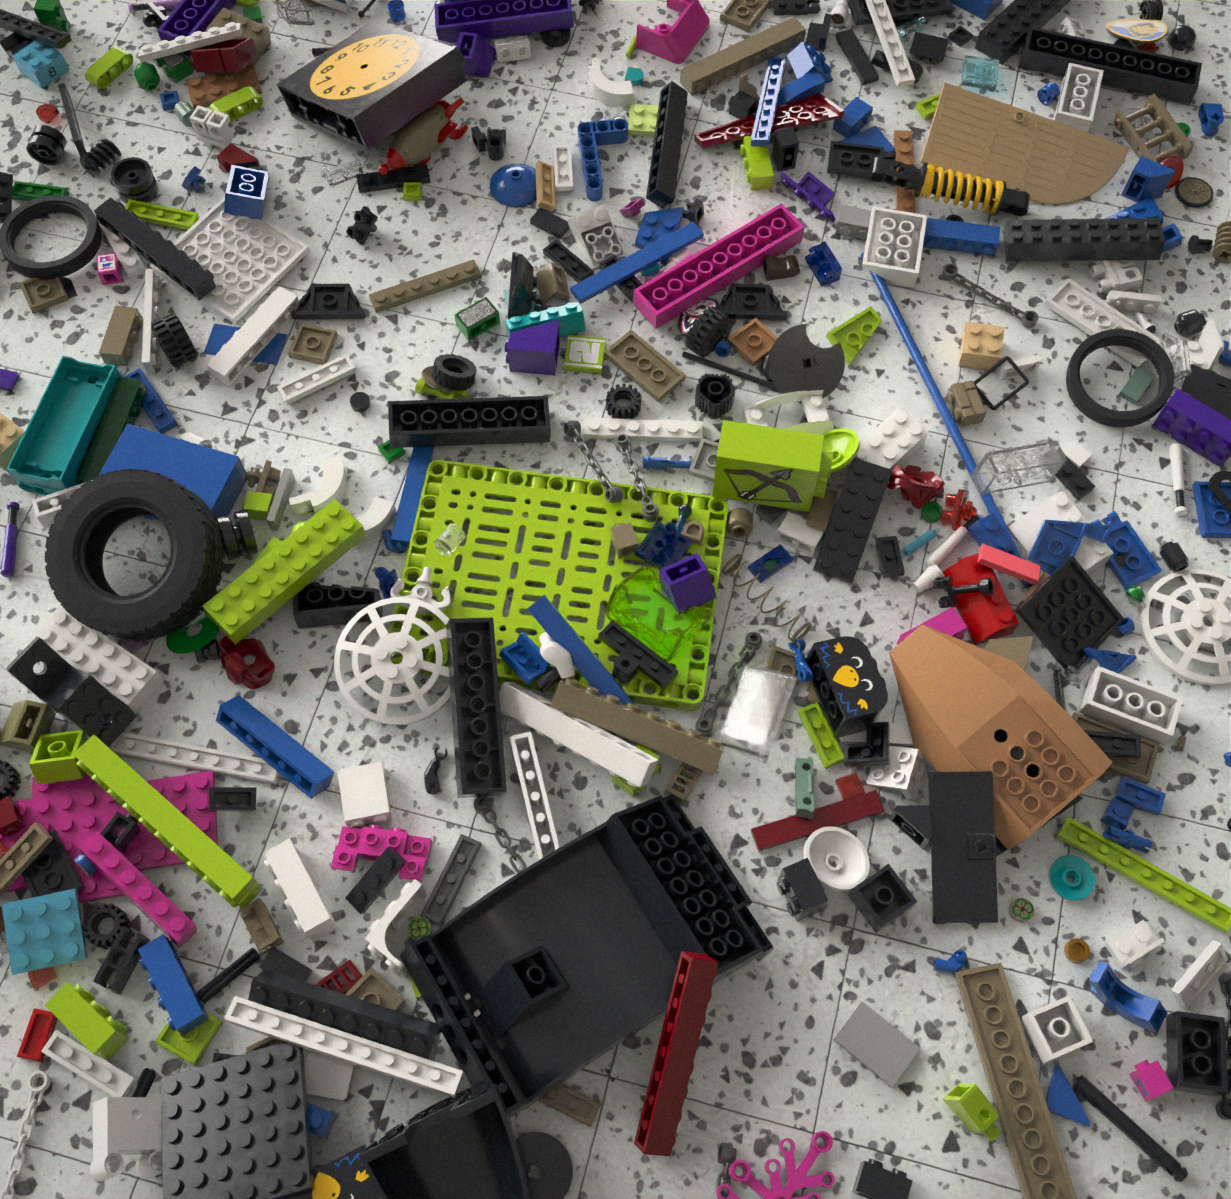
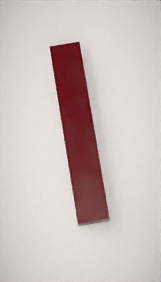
M874 790L816 808L811 820L794 815L752 828L751 834L759 852L810 836L820 828L839 827L881 814L885 810L877 791Z

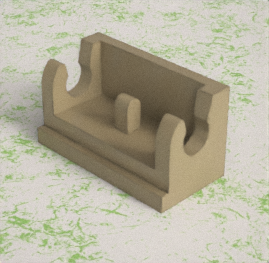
M260 898L240 910V916L261 956L269 952L272 946L276 948L284 943L265 903Z

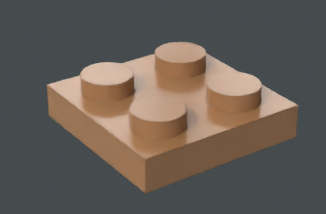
M755 318L728 337L727 341L748 363L754 366L765 355L770 353L777 337Z

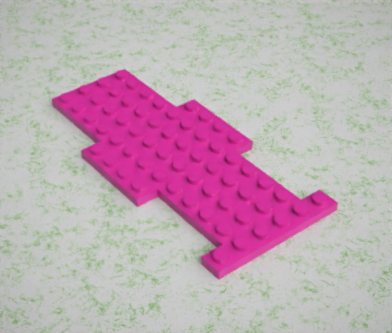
M213 771L146 781L218 845L217 812H207V789L215 787V773ZM84 773L83 779L37 784L35 777H32V799L15 801L19 806L26 827L20 829L18 833L12 836L3 837L0 834V848L8 852L35 822L40 823L48 833L53 830L58 832L85 886L84 890L78 892L79 903L124 896L97 869L91 876H88L74 862V859L82 854L79 847L97 831L101 833L117 811L123 815L130 813L86 773ZM139 821L137 824L140 831L127 846L125 854L120 852L139 871L185 864ZM123 828L122 831L118 834V836H120L126 828ZM22 874L4 893L29 889Z

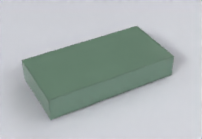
M1139 366L1120 391L1119 396L1136 405L1156 375Z

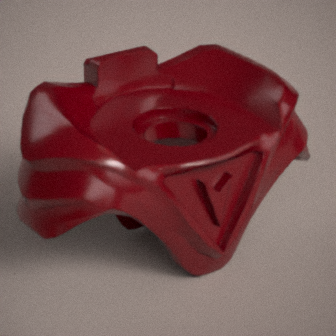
M896 465L889 478L887 488L890 490L900 488L903 500L911 501V505L915 509H921L936 496L943 499V486L945 482L933 471H921L919 466L907 465L905 469L900 465Z
M226 635L219 641L221 664L226 670L227 678L235 685L242 683L247 688L254 690L265 686L271 681L275 664L267 655L266 649L260 640L253 637L250 639L243 638L235 645ZM246 656H253L255 661L252 664L248 665L243 660Z

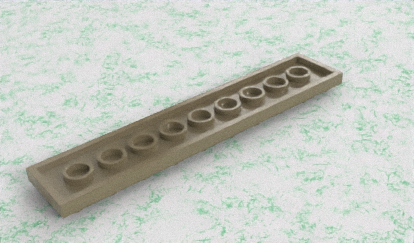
M1002 963L956 972L955 978L993 1102L999 1114L998 1118L1023 1199H1077Z

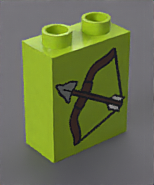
M723 420L716 457L712 497L810 512L813 497L824 498L827 478H829L833 453L822 452L824 435Z

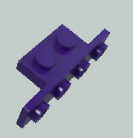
M781 171L779 173L782 178L781 183L785 187L793 188L794 194L800 199L804 197L807 200L808 206L813 210L817 208L820 211L819 214L825 220L829 218L832 222L835 221L833 213L825 207L835 196V193L809 171L798 184Z

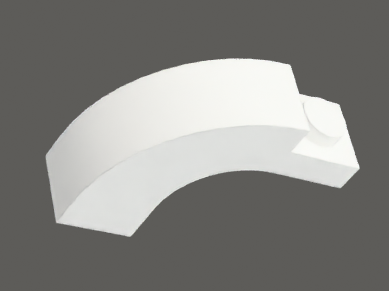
M592 58V66H589V71L587 72V85L590 93L598 101L606 105L630 107V104H633L631 81L617 82L607 79L601 72L599 58Z
M340 455L321 460L324 479L316 490L289 498L294 515L305 514L311 510H314L316 514L332 500L340 501L347 484L346 472Z
M375 496L367 512L356 518L363 525L366 536L360 542L373 539L388 528L396 514L394 502Z

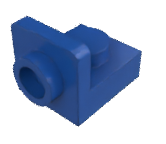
M1114 797L1100 821L1106 827L1112 825L1125 830L1129 825L1128 821L1134 808Z

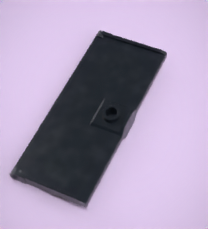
M927 771L932 838L930 840L932 921L934 924L998 922L997 851L994 824L993 771Z

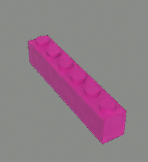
M98 831L79 847L81 853L179 948L197 932L196 924Z

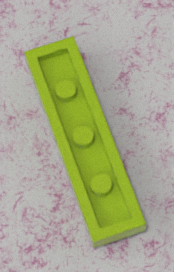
M129 199L125 206L126 210L129 212L133 211L141 221L144 220L148 223L186 231L200 218L198 213L132 199Z

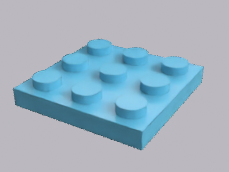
M77 888L1 904L12 975L88 958L84 932L82 930L83 925Z

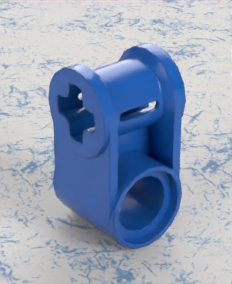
M1202 103L1199 107L1198 117L1201 122L1202 132L1205 135L1215 136L1218 133L1219 125L1224 121L1222 105L1220 103Z

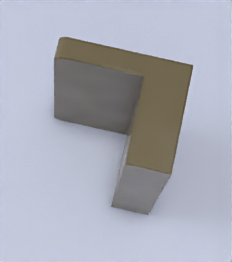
M549 262L536 273L540 298L545 304L553 297L563 301H567L570 298L563 267Z

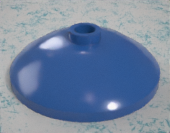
M521 163L508 164L499 168L490 179L492 196L497 202L508 207H525L534 203L537 200L536 169Z

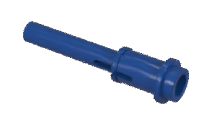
M643 456V468L647 471L649 469L667 470V468L689 469L692 461L668 460L667 457Z

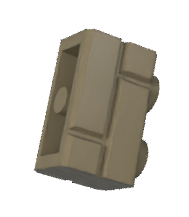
M974 381L951 385L947 393V401L949 404H952L954 419L959 421L960 426L983 422L986 411Z

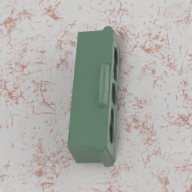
M808 757V759L796 758V817H804L809 820L813 818L814 813L812 757Z

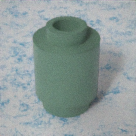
M184 101L176 103L174 107L176 116L185 126L191 127L190 116L194 112L193 107Z

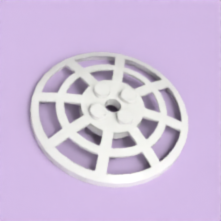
M1181 570L1161 578L1146 594L1139 615L1143 639L1155 659L1174 675L1200 685L1219 686L1231 684V675L1227 663L1231 661V653L1225 655L1222 645L1229 638L1231 639V612L1223 605L1227 598L1231 600L1230 578L1208 570ZM1192 575L1211 577L1224 582L1221 588L1212 584L1196 583ZM1178 576H1182L1187 585L1175 590L1170 596L1157 592L1163 584ZM1200 589L1213 590L1219 594L1216 600L1204 598ZM1191 590L1195 598L1188 605L1176 600L1179 595ZM1152 599L1165 603L1162 613L1163 626L1153 629L1150 628L1149 609ZM1171 607L1183 611L1180 622L1171 624ZM1203 619L1210 620L1212 626H1206L1203 623ZM1183 630L1184 634L1192 641L1189 647H1186L1174 632ZM1167 634L1173 645L1184 654L1178 664L1162 651L1154 637ZM1199 646L1214 647L1216 657L1202 655L1196 651ZM1191 659L1203 663L1218 664L1221 676L1214 677L1197 674L1187 670L1186 667Z
M393 597L367 606L348 622L337 642L334 655V671L341 693L357 712L378 723L407 725L432 716L451 699L450 685L445 693L430 707L423 697L433 687L439 675L449 677V668L442 666L443 651L440 640L447 637L446 628L435 633L427 623L415 617L419 606L438 616L446 625L449 618L433 605L419 599ZM391 603L411 604L407 615L394 614L380 618L375 609ZM368 613L373 623L363 630L356 643L344 641L352 626L363 615ZM404 621L400 632L388 634L384 623ZM412 624L421 627L429 636L416 641L409 635ZM376 628L381 639L377 641L374 647L362 645L365 638ZM431 644L435 646V664L424 661L422 649ZM341 649L353 652L352 668L355 678L346 684L343 682L340 670ZM359 653L371 656L372 667L363 673H360ZM396 653L403 655V660L400 664L392 663V657ZM421 670L433 672L429 680L419 689L414 679ZM377 675L384 681L382 693H377L371 689L365 681ZM406 684L411 694L406 696L390 697L393 685ZM360 685L368 695L379 700L377 714L359 705L349 692ZM415 700L421 710L417 714L406 717L386 716L388 703L403 704Z

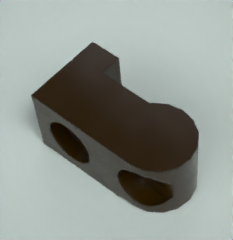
M772 255L764 258L763 270L766 281L791 278L800 273L798 259L794 255L784 258H773Z

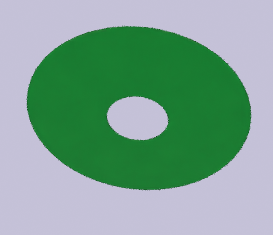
M202 610L195 620L190 621V624L182 629L178 628L179 631L167 635L166 645L174 653L185 654L194 652L207 645L217 635L220 628L207 616L205 610ZM197 623L202 625V629L198 634L194 636L187 635V630L190 626Z

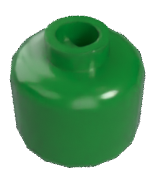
M147 62L139 63L136 66L134 76L138 85L142 89H156L160 83V76L155 66Z

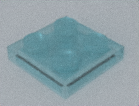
M965 55L961 85L995 90L999 60Z

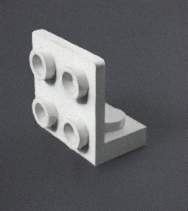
M1208 320L1198 341H1179L1177 348L1186 372L1190 364L1206 370H1213L1217 364V360L1224 350V342L1221 341L1218 328L1213 320Z
M890 746L889 765L871 766L866 783L869 786L900 790L907 800L916 801L927 760L918 749Z

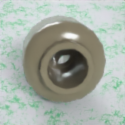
M735 508L728 513L726 527L729 534L736 538H743L752 532L753 515L746 508Z

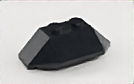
M512 252L508 319L526 314L532 309V301L536 300V290H533V287H537V275H534V267L523 254Z

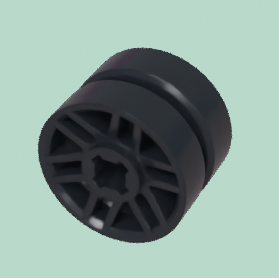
M38 125L33 129L26 150L39 163L57 165L60 162L67 141L65 136L57 129L47 125Z

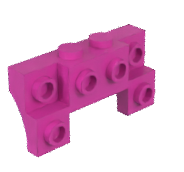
M370 825V827H363L362 829L342 826L338 846H335L331 869L355 873L359 857L364 860L376 861L387 847L392 846L407 861L399 872V879H416L422 882L431 852L432 840L431 838L408 835L404 829L400 828L384 830L383 827L378 825Z

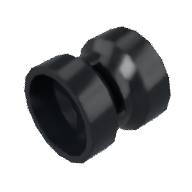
M212 639L207 645L194 651L198 664L205 663L207 659H212L213 661L221 659L217 639Z

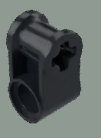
M488 127V157L494 161L501 160L504 157L506 144V127L502 129H491V127Z

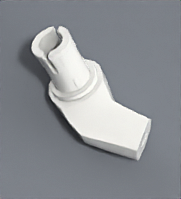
M547 632L541 634L539 637L542 645L540 654L543 659L557 668L562 679L574 676L575 671L571 654L560 644L554 642Z

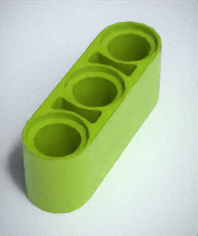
M114 46L86 70L85 79L96 87L104 89L132 65L133 55L119 46Z
M246 86L214 101L209 109L213 112L217 111L229 115L230 123L259 109L263 104V99L254 87Z

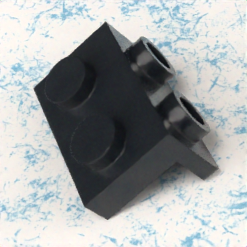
M13 32L2 39L0 45L8 57L12 58L13 55L35 40Z

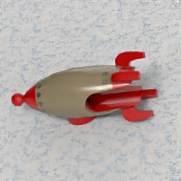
M460 97L452 105L444 100H439L406 123L393 138L386 154L385 164L378 167L379 173L386 175L389 169L425 165L430 161L431 154L448 137L453 140L461 138L468 130L467 124H463L456 129L458 124L450 121V118L456 112V109L464 103V100Z

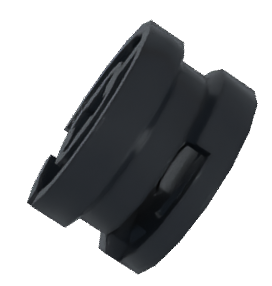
M1143 0L1139 11H1141L1140 19L1161 21L1163 17L1162 1Z

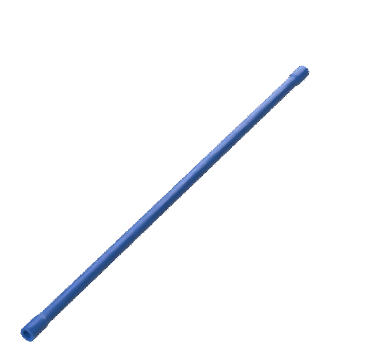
M869 270L989 514L994 512L1015 546L1008 553L1023 559L884 278ZM1021 580L1024 588H1028L1034 585Z

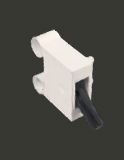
M143 1069L130 1097H107L93 1103V1161L90 1165V1174L96 1181H104L122 1173L125 1166L122 1155H141L135 1166L136 1173L141 1179H149L163 1174L161 1121L163 1097H146L156 1077L155 1070Z

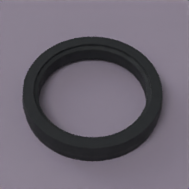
M64 195L43 196L22 204L8 215L0 228V249L9 265L23 276L39 278L40 280L55 279V277L61 278L80 270L94 258L102 241L100 224L91 208L79 199ZM63 212L76 215L87 223V233L81 245L74 252L61 259L50 262H33L15 253L14 243L18 233L27 223L37 217Z
M1126 329L1101 331L1084 340L1073 353L1066 372L1067 391L1079 411L1097 423L1112 427H1131L1144 423L1154 417L1167 403L1174 384L1173 366L1164 349L1150 337ZM1125 346L1135 349L1145 355L1154 365L1159 378L1158 393L1150 403L1136 410L1117 411L1106 408L1095 402L1084 390L1080 379L1081 363L1090 353L1102 347Z

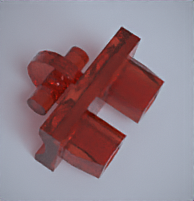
M959 489L957 494H947L945 505L946 507L953 508V511L943 510L941 513V522L952 525V530L954 531L960 527L962 519L968 521L969 518L975 517L977 513L973 502H967V499L964 497L965 490Z

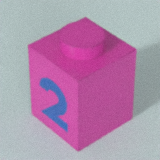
M1144 1060L1134 1066L1136 1071L1129 1074L1145 1102L1155 1099L1174 1088L1158 1060L1152 1063Z

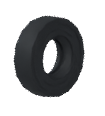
M570 28L556 30L562 32L559 36L549 34L554 30L540 32L542 42L550 47H561L567 44L571 35Z

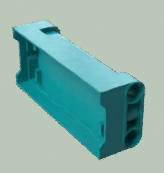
M62 355L6 468L7 472L21 489L46 496L80 484L77 478L84 466L117 379L121 376L115 365L105 364L103 366L86 363Z

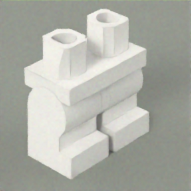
M198 105L190 116L194 131L197 133L196 138L204 142L205 146H217L223 151L231 143L234 135L228 126L230 121L229 115L217 111L213 112L211 109Z
M1134 260L1100 261L1099 264L1092 266L1090 270L1092 278L1101 277L1102 279L1098 280L1097 283L1099 293L1107 291L1109 293L1112 290L1125 292L1129 289L1131 292L1138 291L1143 281V277L1137 266H1135Z

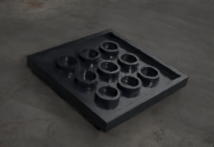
M1073 556L1067 557L1015 610L1068 675L1074 674L1089 658L1084 652L1085 648L1098 649L1125 620Z

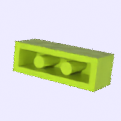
M745 136L743 144L740 145V154L744 156L743 168L747 170L746 182L750 184L751 190L772 188L774 174L768 147L751 146L752 136Z

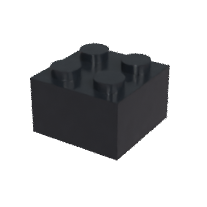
M805 858L782 868L776 884L782 896L785 895L788 901L786 906L792 917L795 916L798 922L821 912L827 904L828 898L809 859Z
M889 863L852 888L848 894L875 933H878L912 909L918 902Z

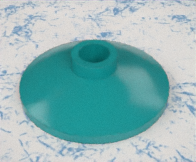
M1065 855L1052 863L1049 869V881L1053 890L1059 896L1067 900L1078 901L1086 898L1095 887V874L1091 866L1082 858L1074 855ZM1067 876L1071 877L1072 880H1073V883H1069V882L1066 880V877H1067Z

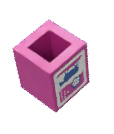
M116 253L97 255V272L103 285L121 283L122 269Z

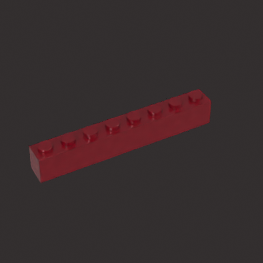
M681 951L634 1144L645 1155L670 1156L672 1147L676 1142V1131L678 1123L682 1118V1107L688 1093L690 1075L694 1069V1058L696 1050H698L700 1045L699 1038L702 1026L706 1021L705 1014L708 1002L711 1000L714 978L718 972V962L707 954Z

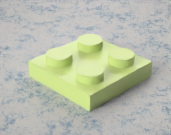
M630 104L628 135L654 137L659 105Z

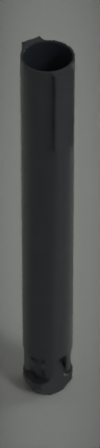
M1081 1075L1072 1086L1073 1089L1102 1113L1171 1176L1173 1175L1174 1180L1182 1182L1187 1177L1188 1172L1185 1167L1182 1168L1180 1163L1109 1100L1085 1076Z

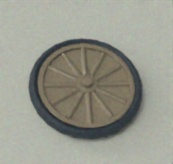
M1184 178L1175 186L1177 198L1189 207H1204L1213 199L1211 186L1200 178Z

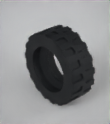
M455 354L439 355L434 361L432 377L438 385L444 388L464 391L473 386L477 369L472 361L463 356Z

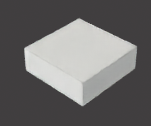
M1077 442L1064 454L1078 469L1092 456L1090 452Z

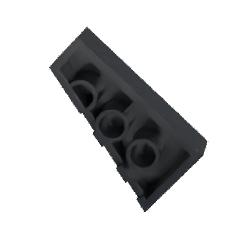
M311 582V584H308L294 596L293 616L298 629L348 624L358 612L382 599L379 589L356 586L345 588L338 584L326 586L320 585L319 582ZM383 605L375 608L380 618L383 617ZM366 613L356 623L372 620L368 613Z

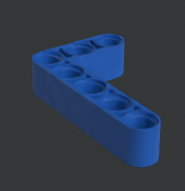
M624 119L590 121L578 125L580 159L586 196L590 201H599L603 195V182L597 146L625 143L628 140V122Z

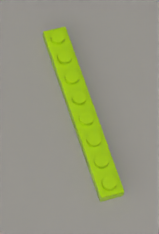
M1067 817L1064 820L1056 838L1223 933L1229 931L1231 927L1230 907L1113 841L1106 839L1074 819Z

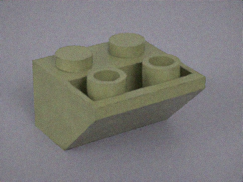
M29 700L14 703L0 736V746L34 752L39 736L49 733L56 713L44 703Z

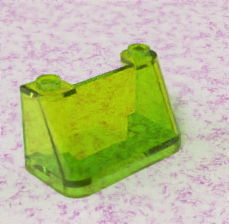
M643 565L615 585L605 608V614L610 622L613 620L663 660L669 662L702 628L710 614L699 606H693L687 613L678 615L671 601L655 589L658 583L656 574L646 565Z

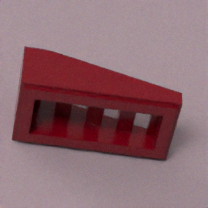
M348 960L315 985L334 991L329 985L333 981L339 989L336 992L346 994L363 975L353 962ZM347 969L354 975L355 978L353 980H350L345 973ZM340 975L347 983L344 986L337 979Z

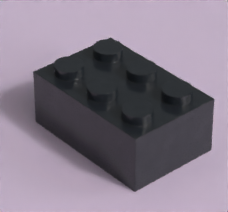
M1175 1011L1166 1015L1167 1075L1174 1087L1172 1090L1210 1096L1227 1094L1228 1074L1225 1018Z

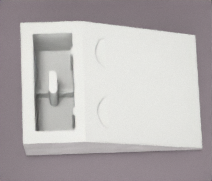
M605 204L574 215L569 219L568 225L574 239L593 269L600 267L601 262L613 255L618 259L626 256Z

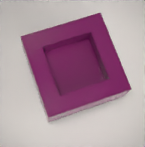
M642 199L632 200L620 211L623 216L631 215V217H634L641 212L640 209L645 206V203Z

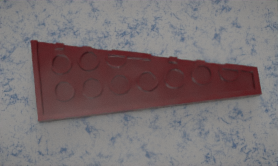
M817 93L778 106L772 133L783 128H798L844 118V110L822 94ZM756 114L694 134V141L700 147L707 148L712 145L741 140L745 136H752Z

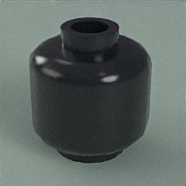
M1196 309L1180 313L1174 323L1175 331L1181 333L1184 337L1200 333L1203 330V326L1206 325L1205 317L1201 311L1198 312Z

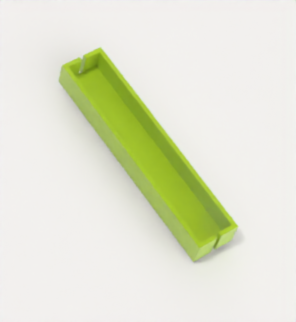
M94 734L73 754L79 760L76 764L90 778L97 782L100 787L141 822L167 848L174 852L177 857L219 893L233 908L237 905L244 908L263 890L260 884L245 869Z

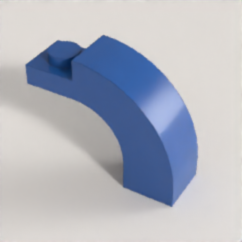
M1099 961L1097 967L1093 969L1089 980L1092 984L1089 989L1091 993L1106 1007L1124 1019L1144 1029L1158 1033L1167 1015L1161 1002L1129 988L1116 976L1108 963Z

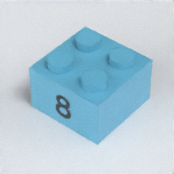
M36 40L13 55L19 71L41 89L69 71L63 55L58 50Z

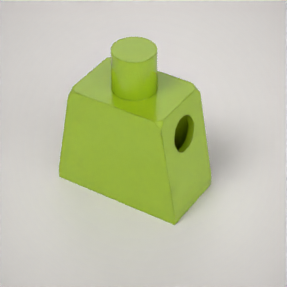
M959 1083L943 1098V1101L971 1132L983 1133L989 1141L994 1140L1001 1133L994 1124L999 1114L976 1084Z

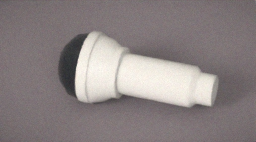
M1140 311L1136 312L1135 316L1140 325L1154 334L1156 326L1148 322Z

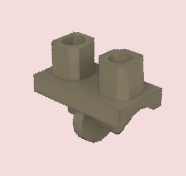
M266 460L261 475L259 474L260 469L254 467L253 471L246 472L245 479L249 481L248 486L253 488L255 484H258L255 492L274 494L276 487L265 484V482L269 480L277 483L281 470L271 467V461Z

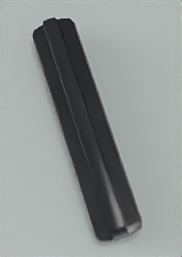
M254 948L249 949L197 992L199 999L204 1003L209 1001L260 959L259 953Z

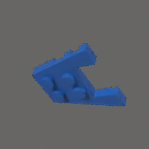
M1045 519L1027 558L1032 563L1040 565V570L1043 573L1045 571L1051 575L1067 557L1075 556L1083 536L1104 544L1112 526Z

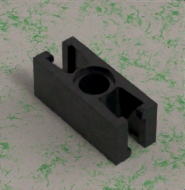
M123 926L93 982L121 995L139 962L138 958L141 957L138 949L149 943L150 939L141 933H137L136 937L138 938L130 950H126L131 937H134L136 933ZM126 955L125 962L118 966L119 958ZM117 970L118 972L112 985L107 984L112 973Z

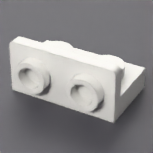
M1066 17L1056 28L1058 33L1089 39L1082 21Z
M527 35L493 39L498 63L531 58L530 42Z
M1142 920L1104 945L1122 969L1127 965L1133 968L1143 962L1141 956L1146 953L1150 957L1162 950L1159 945L1165 942L1163 937L1157 939L1146 922Z

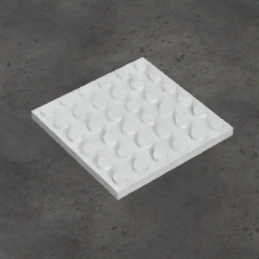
M224 196L173 244L178 250H183L191 260L195 259L204 270L208 269L214 276L213 280L216 288L200 301L235 324L309 253L310 249L308 245L263 217L262 220L250 219L245 216H232L224 213ZM150 264L151 268L156 273H158L162 277L166 278L167 280H169L170 282H172L173 284L187 292L180 285H178L171 278H169L162 271H160L157 267H155L153 264Z

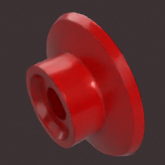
M1176 155L1169 157L1161 163L1175 170L1166 189L1175 186L1183 174V160Z

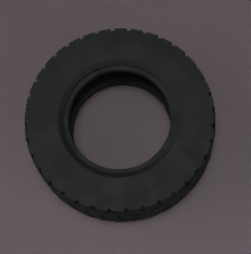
M121 469L119 471L107 472L106 475L101 474L93 478V481L89 480L81 485L80 489H76L70 495L71 498L66 499L61 505L62 509L57 511L53 519L54 523H51L48 532L50 535L47 537L45 548H47V551H45L46 574L50 578L48 579L50 587L54 590L53 594L58 602L61 603L60 605L78 622L91 629L131 640H149L170 635L179 631L178 628L182 629L190 624L191 620H195L201 614V611L204 610L202 606L216 594V587L220 585L222 579L221 572L224 571L225 565L223 561L225 559L223 535L220 533L219 523L208 505L198 495L178 482L159 473L141 469ZM140 516H156L164 524L170 538L171 553L166 570L160 579L149 589L135 595L120 596L111 588L104 574L103 553L105 546L113 532L126 521Z

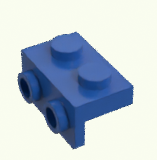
M524 632L519 634L516 642L501 649L499 656L527 685L545 675L550 666V663L541 656L540 648Z

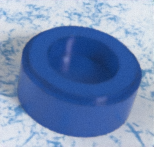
M83 854L78 855L74 859V862L88 876H91L96 871V867Z

